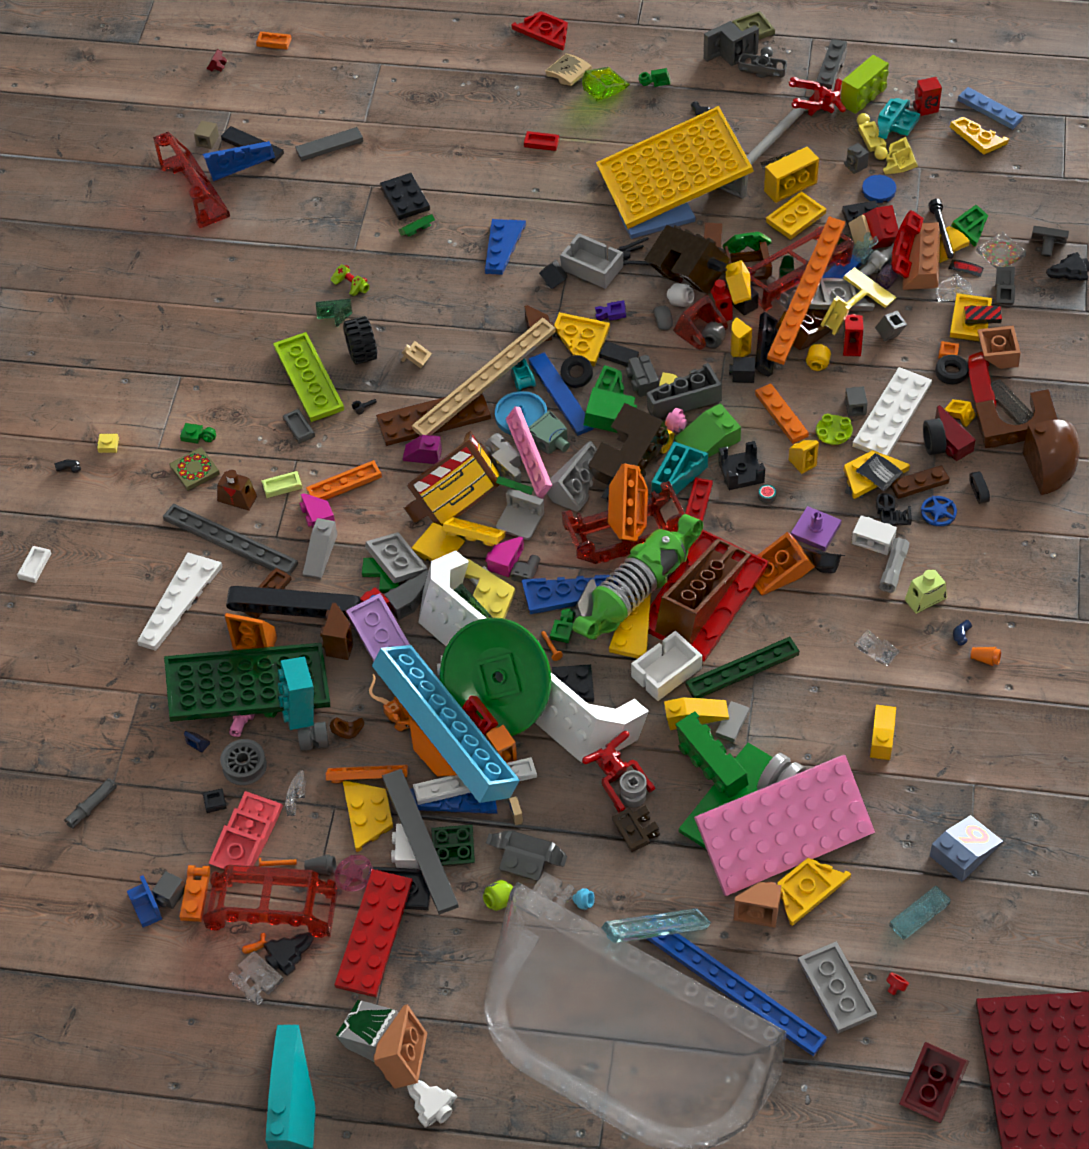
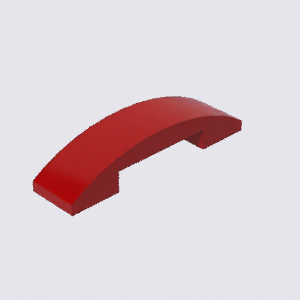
M912 210L908 211L898 230L892 251L893 271L906 279L909 277L912 266L909 257L916 234L920 233L924 220L923 217Z
M982 351L969 355L968 367L975 403L994 400L996 407L988 369L989 361L984 359Z

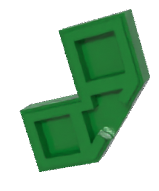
M761 232L744 233L730 238L723 244V249L725 250V246H728L729 253H739L748 246L756 251L759 250V242H766L767 246L772 242L771 238Z
M501 476L497 478V484L532 495L533 487Z
M363 558L362 577H380L379 591L381 593H387L389 590L400 585V582H392L374 558Z

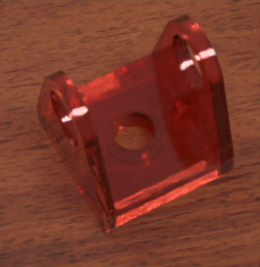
M706 294L681 314L673 331L696 349L702 350L706 346V341L694 322L699 318L706 323L716 322V317L721 321L725 330L728 329V324L714 302ZM693 335L698 337L701 345L694 340Z

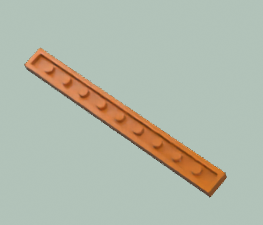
M828 217L767 355L768 360L782 365L785 364L845 227V221Z

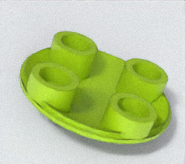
M824 414L816 426L817 437L822 442L830 445L846 442L853 432L851 420L848 417Z

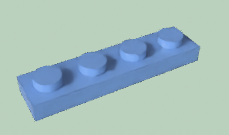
M969 87L958 96L959 102L1012 130L1022 121L1023 116Z

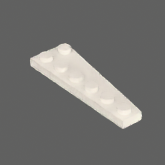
M187 553L137 640L138 645L156 651L170 634L173 627L181 620L182 614L190 609L194 599L202 594V589L206 584H210L222 569V563Z

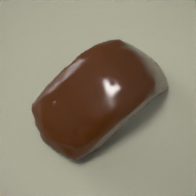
M336 717L331 720L329 726L333 734L345 739H351L359 734L365 722L363 718L348 722Z

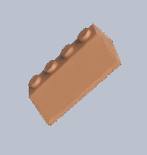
M939 222L922 223L920 233L915 235L909 257L912 266L909 277L907 279L903 277V290L938 288L941 239Z

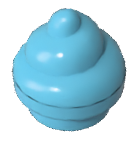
M582 888L573 895L572 900L579 909L586 910L594 904V893L587 888Z

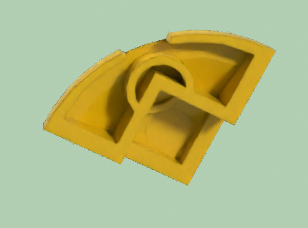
M950 226L946 228L954 254L956 251L969 246L970 240L963 233ZM942 238L940 239V263L949 259L946 255Z

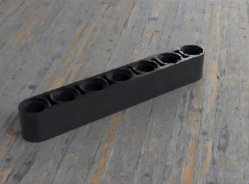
M231 586L228 589L226 607L231 611L325 618L326 612L330 610L332 603H336L346 618L350 620L346 610L360 604L361 600L359 596L348 594Z

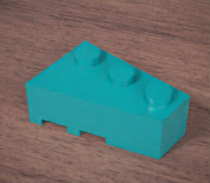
M674 442L651 482V496L669 502L692 482L695 477L708 468V453Z

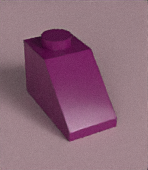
M431 435L419 436L405 445L402 460L406 462L436 464L440 461L442 452L441 437Z

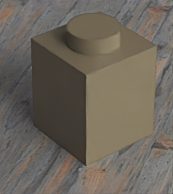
M200 122L194 133L196 146L213 148L219 137L216 123Z

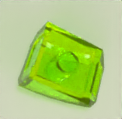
M610 67L586 70L582 79L583 90L593 96L596 101L614 96L630 85Z

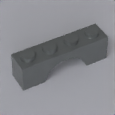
M831 39L816 80L820 86L827 88V90L834 91L839 68L843 67L846 58L847 41Z

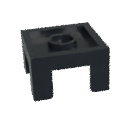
M755 441L746 443L745 452L729 456L728 447L719 448L718 463L728 490L765 483V466L763 463L759 464Z

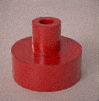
M890 972L886 979L890 984L887 991L892 995H895L898 990L905 992L909 985L907 980L893 972Z

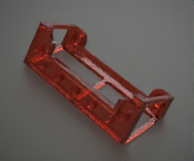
M169 131L153 137L162 171H166V168L171 169L173 173L182 171L192 186L189 190V195L193 201L196 215L195 221L199 229L230 217L229 210L190 150ZM170 145L176 155L162 160L159 146L165 147ZM200 202L205 206L202 210L198 209V203Z
M824 226L817 227L814 232L754 266L747 267L750 273V280L763 288L762 300L758 297V304L764 311L772 308L771 302L775 298L779 300L783 292L800 283L809 261L792 250L811 239L818 240ZM843 233L840 237L846 241L836 245L827 267L834 263L837 266L841 263L844 267L851 262L854 242ZM787 253L804 264L769 285H765L753 277L757 270Z

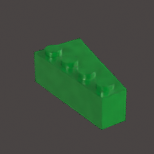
M694 711L676 723L679 739L678 747L683 755L687 754L690 757L691 762L696 768L699 767L703 771L704 776L708 780H712L720 793L724 792L730 798L749 785L747 773L731 753L726 755V749L719 739L714 740L710 733L711 729L707 724L702 726L699 722L700 716Z

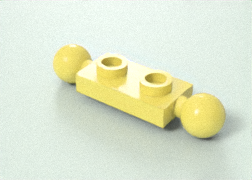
M861 113L857 117L858 130L869 151H875L876 159L884 160L888 155L886 142L883 138L878 137L879 129L875 121L870 122L869 115Z

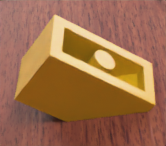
M742 260L728 264L726 266V280L734 305L751 300L750 273Z
M803 440L789 448L788 460L801 474L817 466L819 442L817 440Z

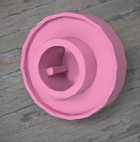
M675 408L672 413L669 412L665 421V426H667L668 430L674 432V435L680 432L681 429L684 430L687 424L683 410Z

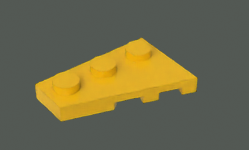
M965 117L956 119L950 124L952 130L984 155L1007 145L1009 138L1005 136L1003 138L996 136V132L992 130L986 131L981 129V125Z

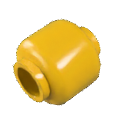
M823 344L812 345L808 349L807 365L814 371L826 369L831 357L830 349Z

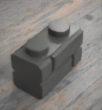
M648 355L628 360V367L625 368L628 378L631 377L632 379L631 386L633 391H637L640 397L646 396L647 392L660 386V381Z

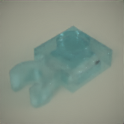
M869 232L864 235L863 243L858 240L848 254L862 265L866 263L873 253L871 246L876 245L878 242L876 236L873 240L869 241L871 237Z

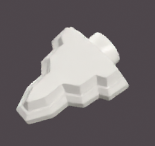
M420 1080L416 1084L407 1086L410 1097L415 1101L414 1108L419 1114L418 1120L425 1128L436 1121L440 1124L444 1123L450 1117L453 1111L450 1107L456 1100L457 1095L449 1089L443 1091L438 1086L429 1087Z

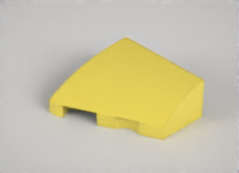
M906 137L890 144L889 154L886 157L887 166L883 168L885 174L901 173L918 167Z

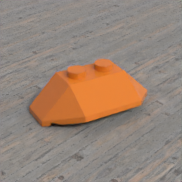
M624 463L620 466L609 485L608 523L619 539L635 542L647 526L648 488L644 477L640 473V467Z
M411 718L409 723L413 750L436 776L457 775L415 720Z

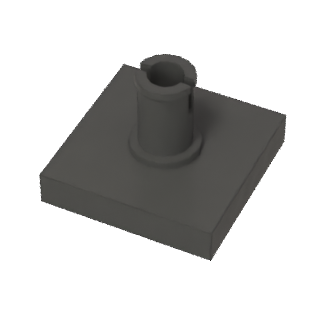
M1033 226L1031 239L1043 240L1041 255L1051 257L1054 242L1066 244L1069 231Z

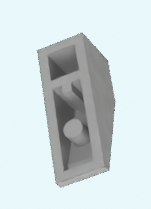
M317 518L309 542L303 570L304 577L322 579L338 535L335 521Z

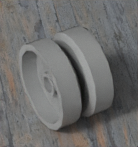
M778 753L770 760L761 774L757 790L806 770V767L797 762L791 764L789 757L783 753Z

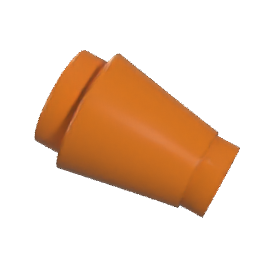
M972 647L971 659L991 666L999 665L1001 649H997V647Z

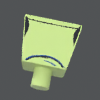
M926 570L923 575L911 581L905 601L917 614L947 598L946 583L936 570Z

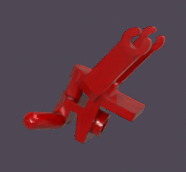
M791 77L789 81L790 87L814 90V94L808 99L809 101L798 98L793 99L792 107L795 109H809L808 115L810 116L820 109L833 113L835 111L834 104L840 112H845L846 107L840 98L842 80L840 78L836 79L834 91L820 86L818 82Z
M628 731L621 732L616 738L605 745L606 748L604 750L600 748L582 758L584 764L595 761L607 775L602 779V786L619 813L625 810V807L610 783L621 777L629 766L645 775L637 761L632 759L628 762H623L620 759L621 753L615 750L616 747L629 737ZM645 775L646 790L650 793L655 790V786Z

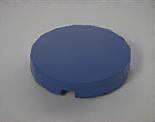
M872 175L864 180L862 193L869 201L876 200V203H883L886 200L890 201L895 196L896 184L885 175Z

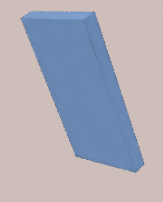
M688 202L627 229L619 212V216L631 239L662 231L666 225L674 227V225L680 226L695 222V215Z

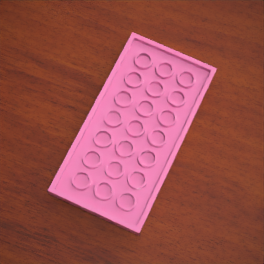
M846 755L836 757L694 817L725 896L796 867L807 858H817L875 833Z

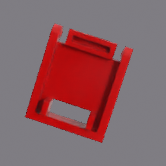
M470 696L462 707L485 737L486 733L499 724L477 696ZM477 710L480 712L484 719H481V717L477 714Z

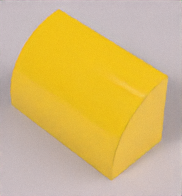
M735 318L731 328L732 357H746L751 353L752 328L739 318Z

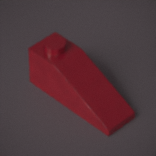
M941 405L937 406L935 419L939 418L945 429L946 454L955 461H958L974 452L976 440Z

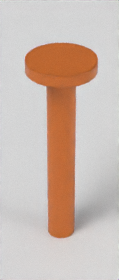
M542 631L541 635L553 653L552 660H560L563 657V653L556 650L546 632Z
M259 858V870H261V866L297 865V859L261 861V858Z

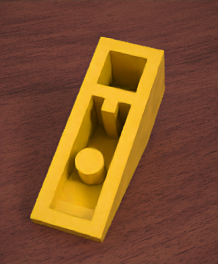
M683 697L664 701L670 730L677 729L676 723L694 711L700 716L699 722L701 724L729 719L726 700Z
M876 705L870 758L890 760L896 707Z

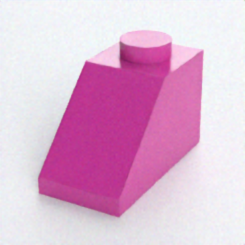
M517 537L494 545L492 551L487 553L485 560L488 571L509 577L514 563L518 561L524 550L523 537Z

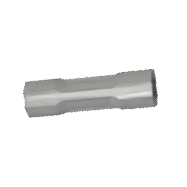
M898 537L893 541L890 556L880 581L879 588L882 591L892 593L896 590L899 574L910 544L906 539Z

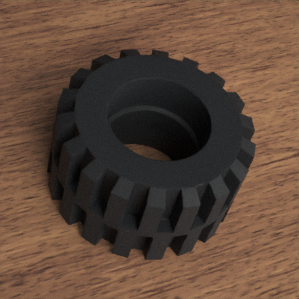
M362 316L344 321L345 340L350 357L355 365L376 360L378 355L376 341L367 317Z

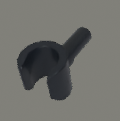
M376 399L366 403L354 401L352 408L360 415L364 412V408L377 403Z

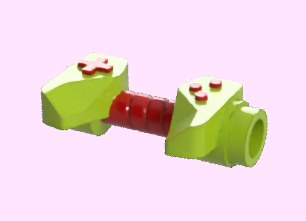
M341 264L338 266L331 277V281L335 285L344 279L351 282L352 285L349 292L351 296H356L358 292L366 293L370 288L367 279L358 275L356 277L351 275L347 265Z

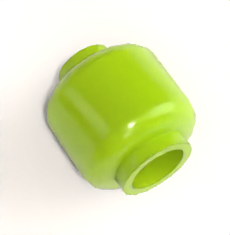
M498 880L486 886L483 894L485 905L495 911L510 906L514 901V887L504 880Z

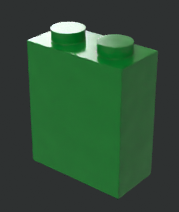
M593 387L583 425L617 433L616 429H613L611 425L624 403L637 408V405H634L635 397Z

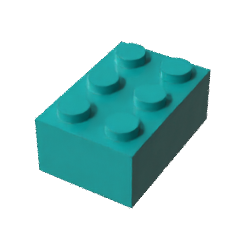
M305 656L281 660V669H278L279 681H281L278 683L280 693L278 701L280 708H284V711H282L284 723L288 722L290 730L314 726V686Z

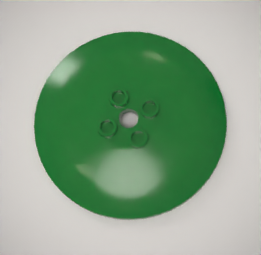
M495 617L473 621L461 628L451 638L443 653L440 666V681L453 698L463 707L470 696H477L499 723L496 727L504 725L511 736L517 735L531 727L545 710L551 691L549 662L538 640L518 623ZM497 671L503 675L501 682L496 680L495 675ZM477 710V714L481 717V719H484L480 712Z

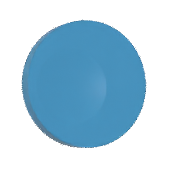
M526 391L513 392L505 395L498 401L495 407V421L503 432L512 435L506 417L515 406L521 408L528 427L547 413V406L544 400L534 393Z

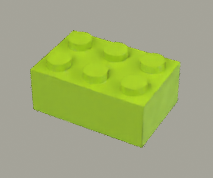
M872 55L842 80L841 102L846 109L856 114L864 109L870 101H873L878 94L885 91L889 74L888 62Z

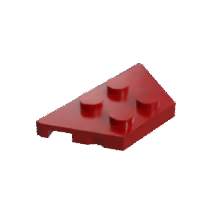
M540 11L533 16L524 18L522 23L517 24L514 22L511 24L514 31L562 51L565 49L568 22Z

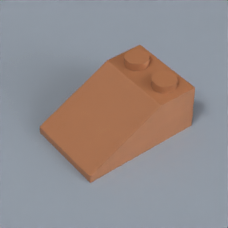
M408 1004L401 1008L377 1043L374 1054L376 1066L381 1069L386 1080L391 1083L394 1089L418 1083L427 1038L426 1030Z

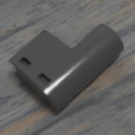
M530 555L527 564L515 562L510 573L512 576L511 580L522 583L523 579H533L541 560L540 557Z

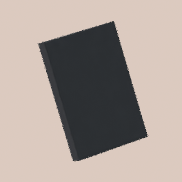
M371 866L370 874L372 869L412 878L413 883L405 909L429 911L431 895L420 869Z

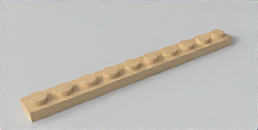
M544 318L540 319L412 425L413 430L420 436L432 435L554 334L555 327Z

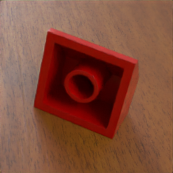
M893 205L876 207L863 214L866 217L874 247L870 249L889 247L894 244L899 229Z

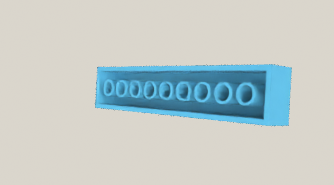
M412 645L380 648L372 667L419 725L420 729L430 739L431 743L434 744L442 757L445 758L453 771L456 772L464 785L467 786L475 799L482 803L510 798L520 779Z

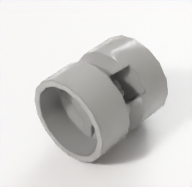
M637 770L627 771L620 778V799L623 804L636 808L641 806L646 800V777Z

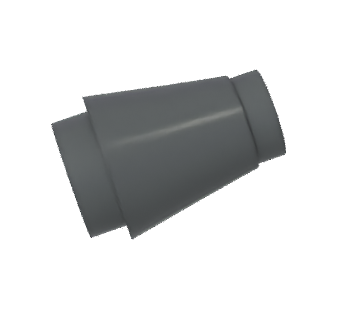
M327 854L305 860V871L331 875V873L336 872V858Z

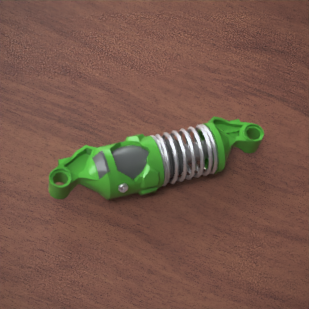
M684 514L678 521V532L657 529L646 539V542L634 546L624 563H621L619 568H616L610 574V577H607L601 585L593 590L591 593L593 601L592 616L577 617L573 623V631L594 640L603 633L615 631L620 623L650 593L667 583L668 574L675 571L686 561L689 548L703 530V521Z

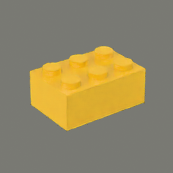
M805 147L765 166L764 192L777 203L816 184L819 158L808 147Z

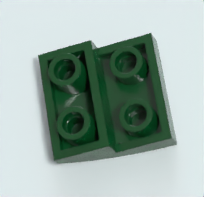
M472 824L431 828L432 843L442 866L475 863Z

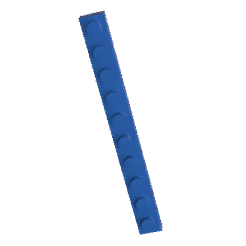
M653 915L640 928L639 934L813 1057L826 1042L827 1037Z

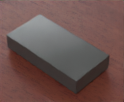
M299 409L283 415L284 422L299 444L315 437L314 431Z

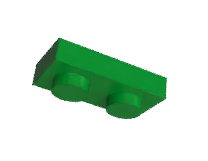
M433 214L426 215L398 229L401 236L407 234V237L417 233L416 229L421 227L423 230L431 226L430 222L434 221L435 218Z

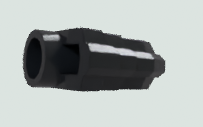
M1078 252L1067 255V258L1062 259L1059 264L1048 268L1046 274L1050 278L1065 277L1069 280L1085 281L1088 280L1089 261L1087 258L1082 259Z
M310 932L297 934L292 938L283 937L277 941L272 939L264 943L263 946L268 952V955L265 956L267 964L273 971L280 969L286 976L290 975L296 970L295 965L301 961L302 953L309 949L314 937Z

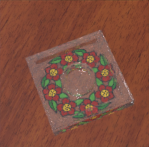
M1004 232L981 244L976 249V252L995 268L997 266L1008 267L1026 256V251Z

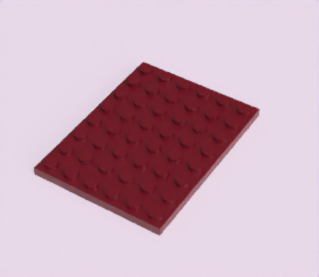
M1089 992L977 998L976 1007L1001 1149H1089Z

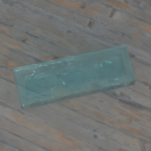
M934 886L892 919L889 926L905 940L947 907L951 899L937 886Z

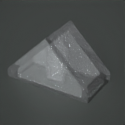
M957 273L939 283L938 288H936L938 301L956 300L957 293L973 295L972 285Z

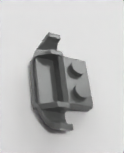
M513 830L495 834L489 833L486 844L505 850L499 867L500 870L539 882L545 863L564 867L567 855L553 842Z

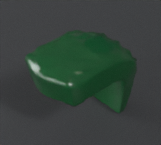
M786 255L783 257L779 267V278L783 282L791 276L793 277L794 284H796L794 258L791 255Z

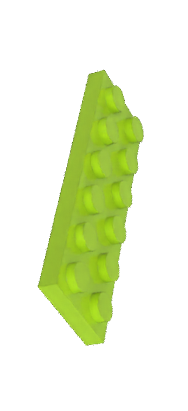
M307 332L273 343L274 349L310 422L345 410Z

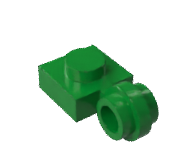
M667 68L651 70V75L648 72H642L638 78L639 83L643 86H648L651 82L654 83L655 87L671 84Z
M185 423L180 435L181 441L199 444L201 438L205 442L215 440V429L211 427L203 429V425Z
M569 608L562 610L560 620L555 619L550 640L564 643L570 642L573 633L574 611Z

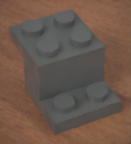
M729 21L704 33L703 58L708 62L721 56L733 66L738 64L742 53L758 54L759 28L755 25L741 31L734 23Z

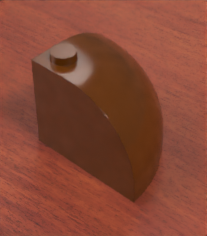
M1049 420L1028 424L1022 453L1041 495L1061 488L1062 484L1070 480L1076 471L1080 456V441L1076 428L1067 421Z

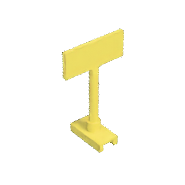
M854 267L843 278L858 288L860 292L848 302H845L838 296L834 298L820 325L822 327L828 326L833 330L832 334L835 335L838 333L851 307L866 295L884 308L888 307L897 297Z

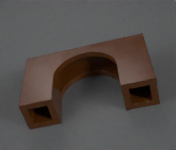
M1049 389L1030 393V405L1034 416L1028 422L1020 425H1011L1002 421L998 416L994 400L975 403V414L985 449L1025 441L1028 424L1058 420Z

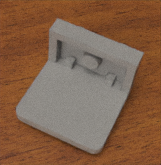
M509 488L506 493L507 506L498 520L496 528L506 531V534L530 540L544 515V499Z

